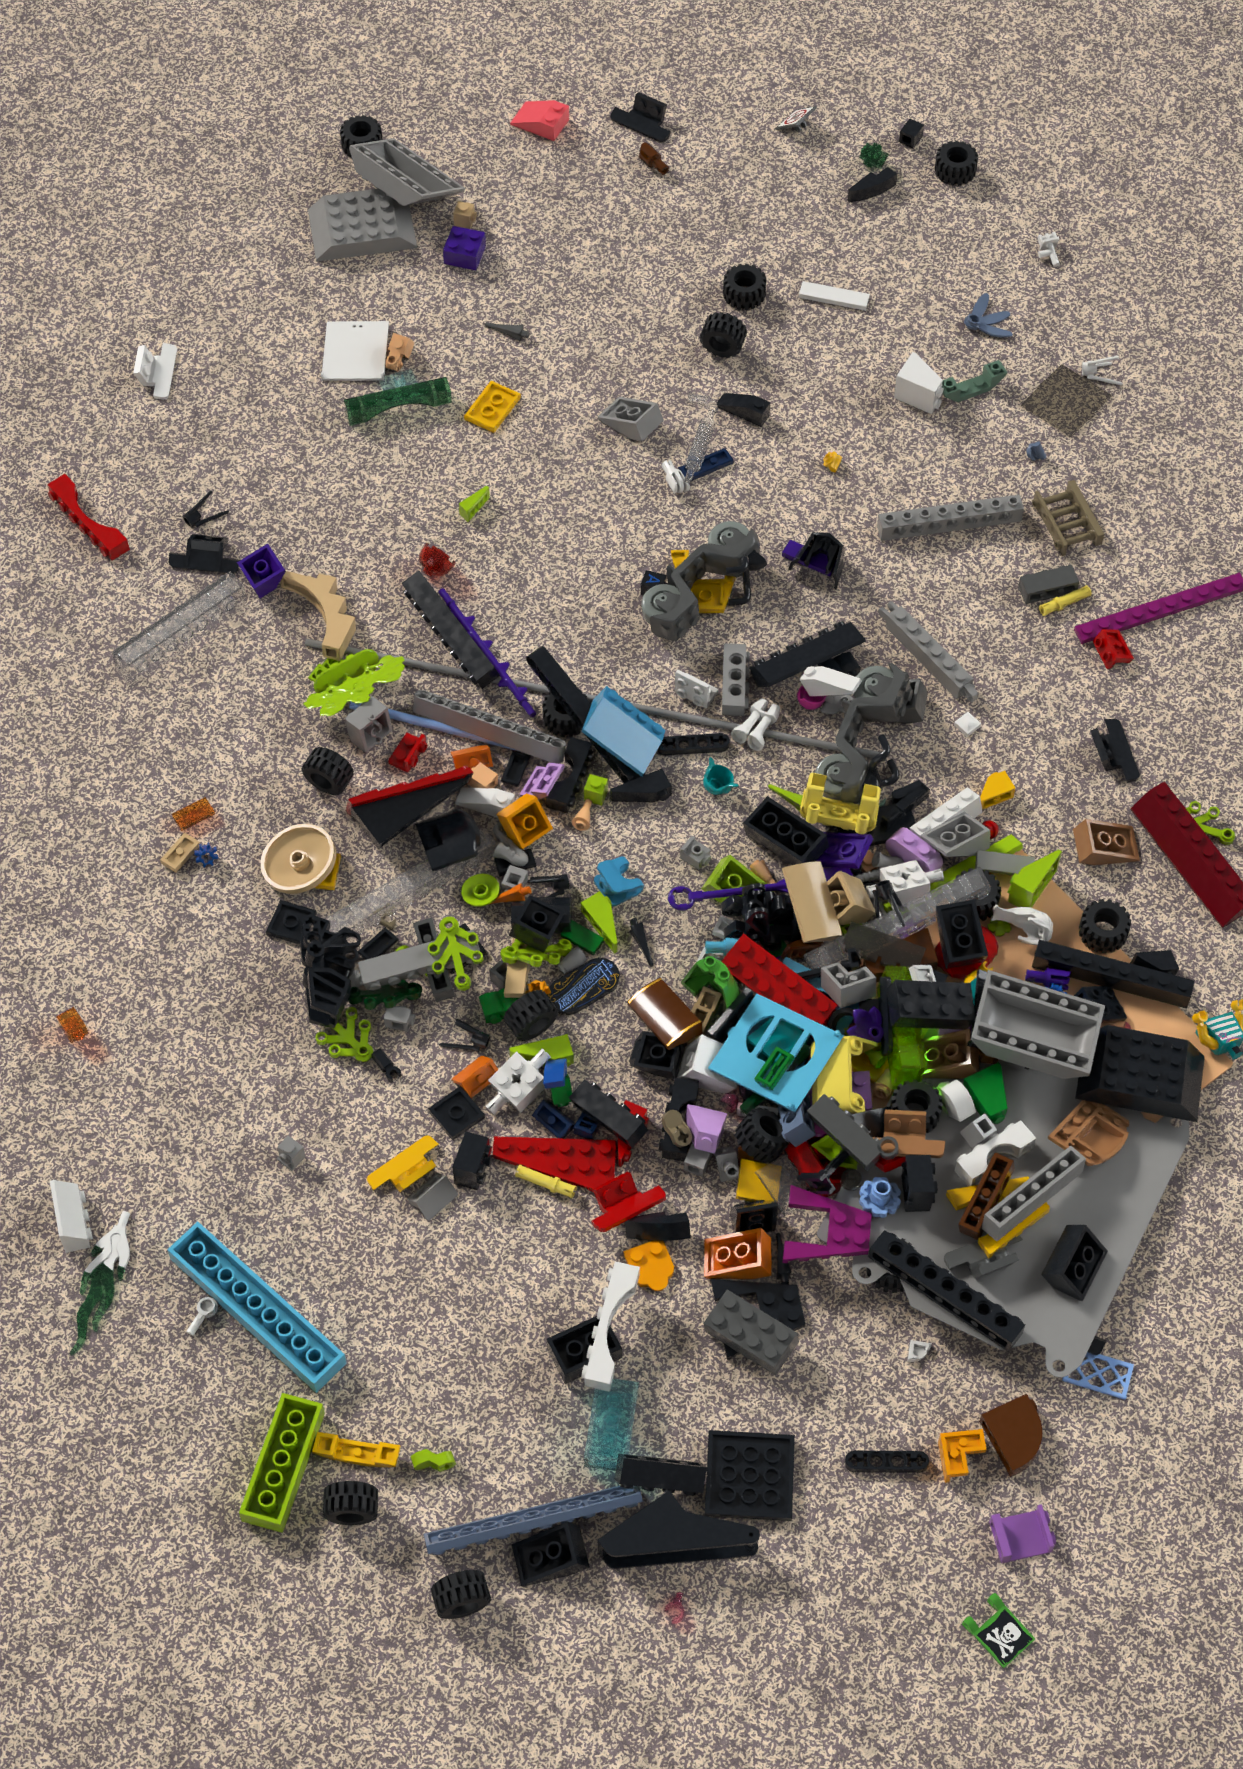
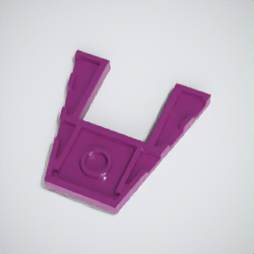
M790 1185L788 1207L829 1212L827 1245L785 1241L783 1263L793 1260H799V1262L809 1261V1259L813 1258L830 1259L832 1256L868 1255L872 1213Z

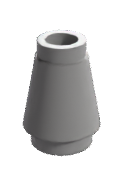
M577 947L575 950L572 949L557 966L565 974L583 965L587 958L581 949Z

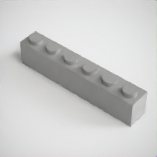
M456 935L458 943L473 951H480L478 944L471 946L467 940ZM448 937L441 945L440 953L436 956H432L428 952V945L434 942L431 941L358 962L366 990H377L386 984L395 985L404 979L413 980L426 973L435 974L432 964L440 959L449 945ZM470 937L469 941H475L476 937ZM436 946L431 948L432 952L437 950ZM460 953L462 963H473L472 959ZM475 955L474 959L478 960L481 956ZM452 956L445 965L447 969L455 968ZM436 965L435 970H440L442 966Z
M1069 1146L984 1215L982 1229L994 1240H1000L1083 1173L1086 1158L1072 1146Z

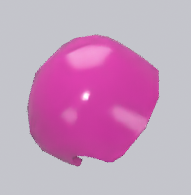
M803 685L797 692L799 704L808 710L820 708L826 699V696H809Z

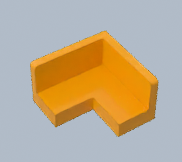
M983 1429L940 1433L938 1446L945 1483H949L951 1477L968 1476L967 1454L986 1453Z

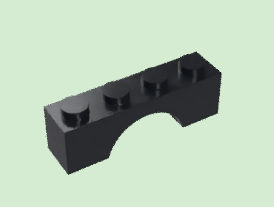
M570 737L565 749V762L571 766L573 771L565 780L555 782L548 796H546L547 808L568 813L570 807H574L576 801L575 794L580 792L582 787L581 779L586 777L589 768L587 766L588 762H592L595 751H592L591 742Z
M675 1077L674 1085L670 1084L668 1096H671V1103L667 1102L665 1113L670 1110H676L682 1114L686 1111L688 1104L696 1106L699 1081ZM662 1126V1132L665 1133L664 1139L660 1138L659 1151H662V1158L685 1161L689 1145L681 1148L675 1146Z

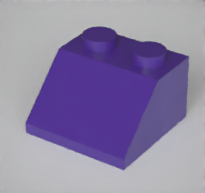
M268 543L237 562L260 599L276 589L286 572Z

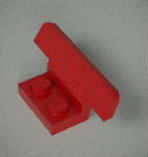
M625 1172L593 1189L600 1210L604 1214L591 1220V1222L600 1232H607L665 1201L666 1193L658 1185L642 1194L637 1191L631 1172Z

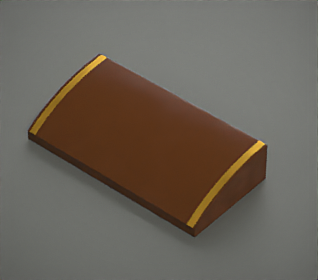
M661 977L644 986L627 1001L628 1006L668 1050L703 1034L702 1022Z

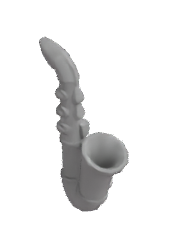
M498 822L494 826L493 832L496 838L500 840V843L495 849L494 857L505 859L515 866H525L528 863L527 854L501 831L502 825Z
M879 851L872 858V866L875 868L879 867L880 869L904 863L897 856H885ZM880 869L862 873L855 877L861 879L862 882L880 879Z

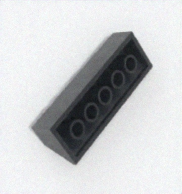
M842 620L833 624L834 628L829 630L824 628L817 632L818 635L814 637L809 635L802 638V642L797 645L796 642L787 645L786 650L782 652L777 650L770 653V657L765 660L763 657L753 661L754 665L750 666L749 669L758 688L770 687L806 670L808 667L815 666L866 642V640L852 622H844Z

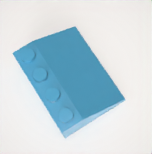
M608 686L593 699L582 729L585 735L640 776L645 773L666 731L660 724L654 722L645 713L634 707L631 702L626 701Z

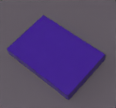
M824 832L827 834L829 847L816 861H821L822 867L859 869L874 838L871 834Z

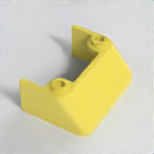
M844 1036L812 1085V1105L825 1094L828 1097H834L840 1104L838 1107L843 1111L847 1110L851 1114L865 1111V1101L862 1096L852 1092L851 1056H858L863 1052L878 1047V1043L857 1036ZM815 1041L811 1044V1058L815 1050Z

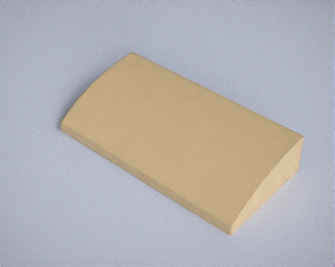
M821 861L801 863L782 868L803 943L832 941L842 936Z

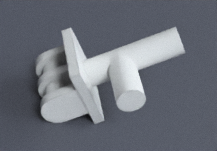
M1052 232V234L1045 233L1044 236L1040 234L1038 235L1039 249L1043 251H1038L1039 258L1050 256L1053 267L1059 266L1060 263L1055 251L1059 237H1057L1056 232Z

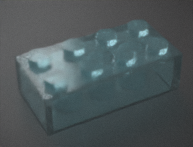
M613 1379L610 1392L595 1389L584 1454V1467L616 1471L618 1453L630 1454L639 1396V1382Z

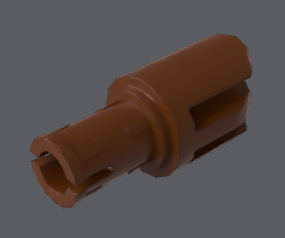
M647 142L642 143L638 157L650 168L654 167L661 175H665L669 171V166L661 160V155Z

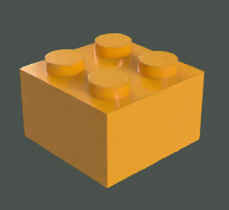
M527 793L496 814L507 836L520 849L526 848L553 829L538 798Z

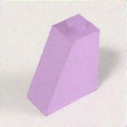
M691 1104L687 1105L684 1122L691 1131L692 1143L695 1149L715 1154L724 1132L727 1113Z

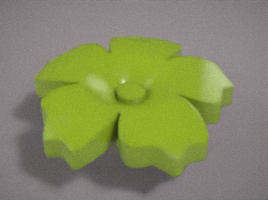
M990 920V924L987 925L988 930L992 933L995 932V936L999 937L1005 933H1010L1012 930L1010 924L1006 921Z

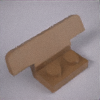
M885 1110L884 1137L890 1136L896 1139L899 1147L897 1156L931 1155V1158L943 1157L945 1141L925 1140V1111ZM885 1143L881 1150L884 1153H891L894 1151L895 1146L892 1143Z

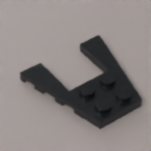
M711 1279L715 1301H719L726 1290L739 1297L756 1295L759 1309L790 1329L796 1331L806 1325L797 1285ZM723 1343L727 1360L740 1354Z

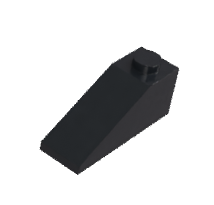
M724 393L715 406L762 427L770 416L771 402L755 395Z
M663 769L610 789V799L612 802H657L659 800L665 801L672 796V785Z

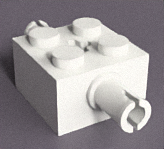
M917 860L881 868L880 882L890 880L903 907L929 902L930 883L943 881L944 875L941 869L924 872ZM875 885L866 886L869 898L874 897L872 891L876 890ZM887 899L888 902L890 903L891 907L893 908V905H892L890 899Z
M541 1049L531 1061H526L516 1051L488 1080L492 1087L497 1090L498 1094L485 1107L495 1115L507 1102L521 1113L545 1089L543 1084L544 1076L539 1073V1069L551 1056L544 1049Z

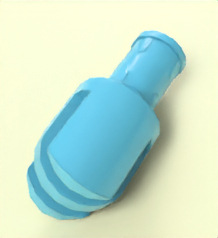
M725 938L723 942L706 941L705 953H723L726 956L739 938Z

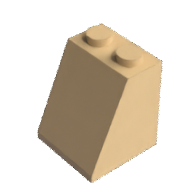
M838 871L827 881L839 925L866 923L875 915L874 906L861 879Z

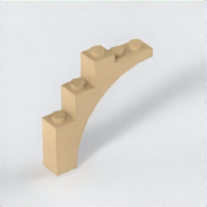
M286 571L280 581L281 588L293 591L310 601L322 614L326 623V634L322 642L323 657L341 661L356 631L355 617L344 615L347 610L346 597L335 595L337 592L336 577L319 573L317 578Z

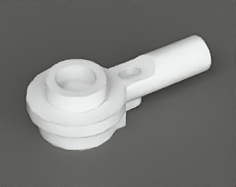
M204 1297L198 1302V1314L186 1332L194 1336L204 1319L210 1318L217 1313L218 1304L216 1300L211 1297Z

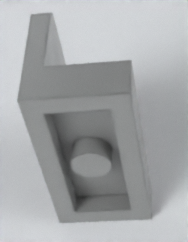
M436 1173L408 1197L407 1200L412 1206L419 1208L427 1220H431L458 1196V1192L447 1176Z

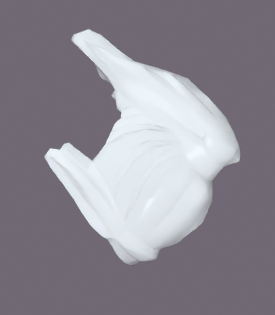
M996 904L992 908L994 914L991 917V921H1006L1024 930L1028 937L1019 935L1018 940L1022 943L1038 945L1039 939L1048 942L1052 938L1053 922L1046 913L1031 907L1003 909Z

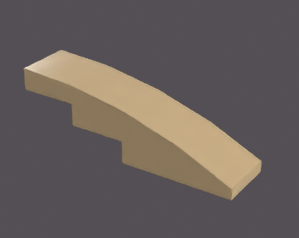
M521 945L519 949L526 948L528 945ZM519 960L513 964L508 963L504 989L505 998H520L525 995L530 964Z

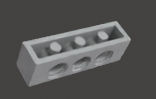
M724 643L722 715L744 716L745 709H748L749 698H745V693L749 694V682H745V678H749V667H746V663H749L750 652H746V644Z

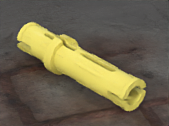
M1085 585L1063 596L1054 597L1050 602L1040 605L1039 611L1042 616L1055 611H1061L1068 605L1090 597L1092 594L1091 589Z
M519 1165L517 1171H519L515 1173L517 1178L519 1177L550 1189L552 1193L558 1192L570 1198H573L575 1195L573 1191H576L577 1186L560 1181L561 1179L558 1177L552 1178L522 1165Z

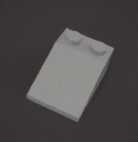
M618 397L598 416V420L627 438L638 441L645 440L664 421L657 403L625 397Z
M963 812L921 834V839L946 857L976 856L977 850L985 851L990 848V829L966 812Z

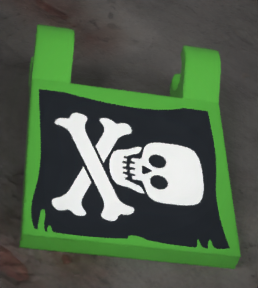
M993 1593L987 1602L997 1612L980 1628L971 1616L964 1619L962 1626L978 1640L1004 1669L1035 1638L1004 1605L1001 1598L996 1593Z

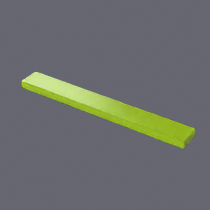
M1010 834L992 844L985 851L1014 854L1023 849V844ZM971 856L943 872V881L930 883V900L951 889L956 876L961 875L962 871L968 872L970 868L975 870L976 856ZM889 902L883 905L885 911L894 919L898 918ZM924 903L904 907L905 912H901L902 916Z

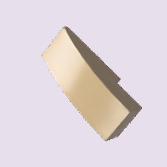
M704 986L691 1010L702 1022V1035H705L723 999L721 993ZM697 1036V1037H695V1038H693V1039H691V1040H689V1041H687V1042H685V1043L690 1044V1043H692L695 1039H697L699 1036Z

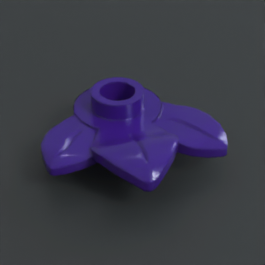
M872 1007L869 1012L863 1009H854L853 1017L856 1025L846 1031L847 1034L879 1042L883 1037V1028L881 1027L882 1015L876 1007ZM873 1029L877 1031L876 1036L872 1035Z

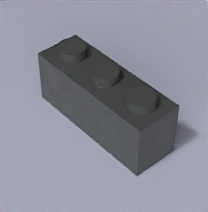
M1072 565L1060 566L1055 569L1021 576L1018 588L1025 604L1063 596L1077 590L1079 580Z

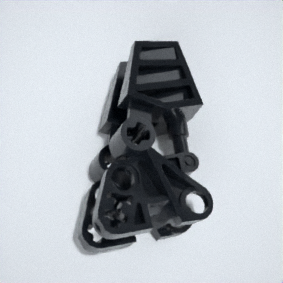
M755 883L742 888L743 897L732 894L721 903L722 915L728 917L743 916V921L735 920L724 928V939L740 938L743 933L754 942L763 938L764 949L767 951L779 950L781 948V940H787L791 943L802 939L790 895H788L785 901V896H776L772 891H765L764 884ZM786 912L787 917H794L792 926H769L770 922Z
M307 915L302 919V935L300 936L299 946L301 962L305 966L302 983L306 988L305 1003L308 1020L312 1024L335 1028L351 995V980L349 978L353 974L354 964L359 957L356 948L361 944V937L357 932L345 926L337 933L329 931V920L315 915ZM308 923H312L313 931H310ZM348 937H355L358 941L348 943L346 939ZM347 953H353L355 958L348 959L345 956Z

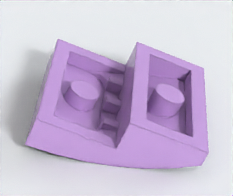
M548 763L546 767L536 766L519 795L522 797L527 793L536 796L538 799L548 796L563 771L564 764Z

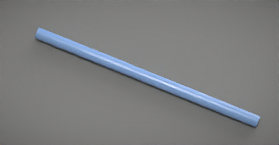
M350 702L349 708L355 710L361 703L355 704ZM388 709L390 719L515 750L435 720Z

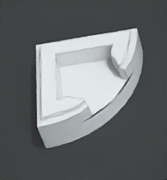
M910 1340L907 1362H916L926 1357L925 1355L929 1353L932 1343Z

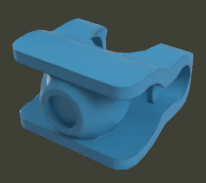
M624 856L600 862L597 866L600 874L594 877L595 885L604 897L608 896L612 902V907L639 895L645 887L641 879H626L621 875L629 867V861Z

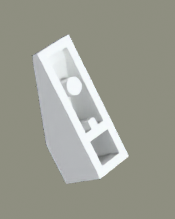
M823 666L808 667L800 678L809 696L854 694L862 682L860 678Z
M462 788L455 804L497 817L496 814L515 801V794L497 788Z

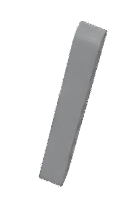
M418 690L414 693L413 712L418 715L551 763L558 764L564 761L566 742L562 739L425 690Z

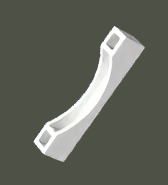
M615 1261L614 1267L609 1268L607 1280L610 1283L608 1288L604 1287L602 1300H605L603 1307L600 1306L598 1309L597 1319H600L598 1326H594L592 1338L595 1339L593 1346L589 1345L587 1351L589 1363L588 1366L584 1365L581 1378H584L585 1386L610 1392L615 1373V1364L610 1356L607 1345L608 1328L620 1306L635 1294L640 1276V1267Z

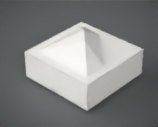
M967 712L954 722V726L968 737L981 727V723Z

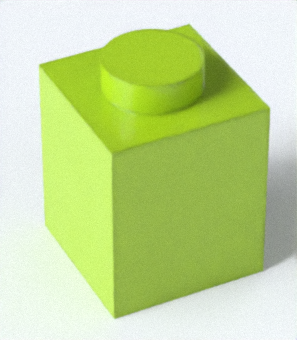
M589 774L584 787V801L585 799H590L593 804L602 806L608 792V779Z

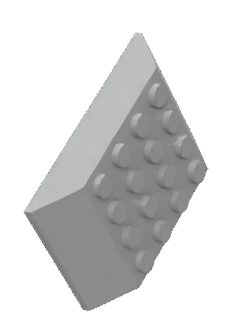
M395 138L355 144L349 147L356 172L363 179L374 184V187L384 191L387 196L394 198L402 206L440 200L465 191L463 186Z
M381 189L324 195L308 209L316 262L417 248L410 206L398 204V201L387 196Z
M988 970L971 1040L985 1055L1059 1078L1068 1079L1089 1076L1105 1005Z

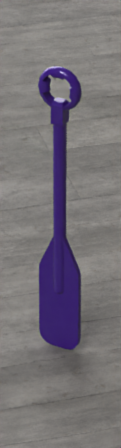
M823 868L826 881L838 871L853 876L849 868ZM785 878L777 883L764 884L765 891H780L789 894ZM678 886L670 890L668 902L674 909L685 911L690 909L694 902L730 897L732 894L736 896L742 895L743 887L692 892L687 887ZM674 893H687L689 904L678 905L675 903Z

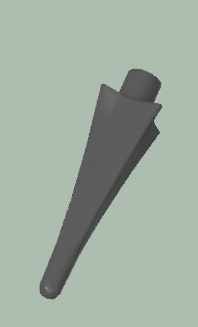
M485 323L486 327L502 332L518 341H521L522 337L528 338L530 334L529 331L524 330V325Z

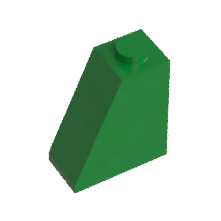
M998 1062L964 1078L963 1085L969 1092L979 1115L986 1114L993 1124L1001 1123L1005 1119L1007 1112V1101L1000 1063Z

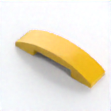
M317 1432L312 1453L328 1459L361 1466L390 1468L396 1467L401 1446L384 1442L372 1444L342 1439L335 1434Z

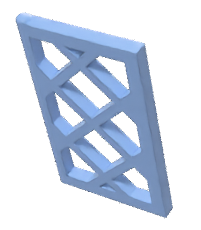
M1087 1352V1359L1076 1369L1082 1379L1078 1381L1068 1378V1376L1062 1378L1064 1382L1126 1400L1134 1364L1101 1354L1093 1355ZM1093 1360L1106 1361L1109 1366L1098 1370ZM1090 1362L1095 1373L1085 1377L1080 1367ZM1119 1365L1128 1368L1127 1374L1121 1377L1115 1366ZM1112 1369L1117 1379L1107 1384L1101 1373ZM1098 1376L1104 1386L1091 1385L1088 1380ZM1120 1382L1123 1387L1122 1394L1112 1391L1110 1386Z

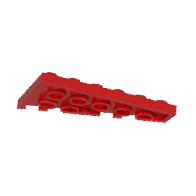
M494 1136L493 1158L515 1166L522 1165L552 1178L558 1177L561 1179L560 1181L589 1189L591 1192H593L594 1188L615 1178L616 1140Z

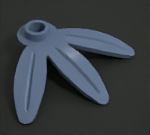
M984 293L975 303L972 314L965 317L964 324L971 330L979 329L994 337H1012L1013 334L1010 331L989 326L1007 319L1011 315L1009 311L997 312L982 317L989 301V294Z

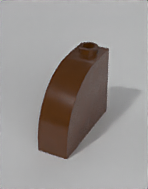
M1027 1394L981 1414L979 1421L1010 1478L1023 1472L1032 1464L1042 1441L1043 1430L1037 1413V1405L1033 1399H1029Z

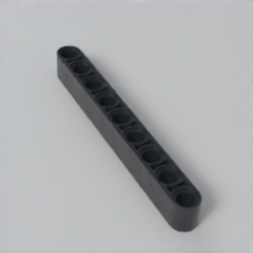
M541 646L526 656V661L582 731L591 704L549 651ZM585 735L623 783L642 777Z

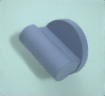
M1040 442L1029 444L1026 452L1028 458L1032 461L1037 459L1043 460L1047 457Z

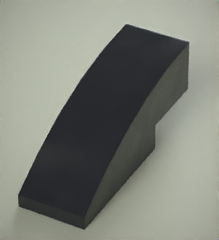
M886 167L877 175L870 172L848 189L847 201H861L888 191L896 185L897 173L889 167Z
M665 1211L635 1216L624 1222L626 1238L648 1241L691 1239L690 1224L686 1212L666 1215Z

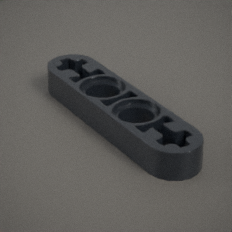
M724 733L663 737L657 752L665 756L724 752L729 748L730 739ZM719 740H722L724 744L720 745ZM699 741H705L707 742V746L700 747L697 745V743ZM686 742L689 744V746L687 748H681L679 747V743Z
M854 1450L847 1453L844 1464L850 1472L921 1473L928 1468L929 1457L923 1451ZM852 1457H856L857 1461H863L864 1457H867V1466H863L864 1462H857V1466H853V1463L849 1461L852 1460ZM872 1457H879L882 1460V1464L875 1467L871 1465L870 1459ZM894 1457H900L904 1464L901 1467H896L892 1464L891 1460ZM907 1457H910V1461H916L917 1457H920L921 1461H925L922 1463V1466H918L916 1462H910V1467H907Z

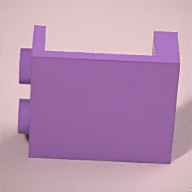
M1042 1504L1037 1505L1035 1511L1001 1518L1000 1513L991 1515L989 1524L1001 1563L1052 1552L1056 1544L1054 1532L1049 1530V1515L1047 1511L1043 1510Z

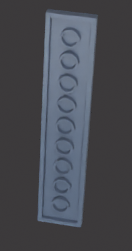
M616 1486L424 1533L423 1536L428 1554L440 1555L448 1549L461 1550L466 1548L468 1544H485L489 1539H505L510 1534L517 1532L519 1534H526L531 1532V1529L537 1527L546 1529L552 1527L554 1523L573 1522L574 1518L578 1517L591 1518L595 1516V1513L603 1511L604 1513H611L623 1506L632 1508L637 1506L639 1502H643L637 1486H633V1489Z

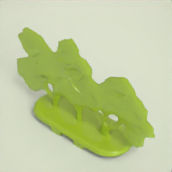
M365 649L354 655L350 654L345 657V660L329 665L330 668L324 670L316 677L314 681V691L316 693L309 695L303 705L308 709L322 707L320 709V716H332L341 711L347 702L355 704L368 702L370 699L369 695L374 691V687H372L374 683H389L399 680L402 675L401 672L405 667L402 664L405 659H403V656L395 658L392 655H386L379 660V656L372 649Z

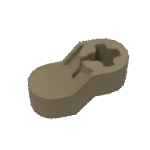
M670 1110L663 1114L662 1124L673 1144L680 1148L689 1145L692 1141V1134L681 1114L676 1110Z

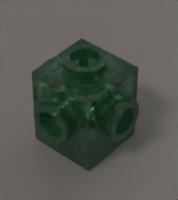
M876 142L873 144L867 143L861 149L859 158L864 160V165L870 168L874 166L881 169L889 153L882 150L883 146Z

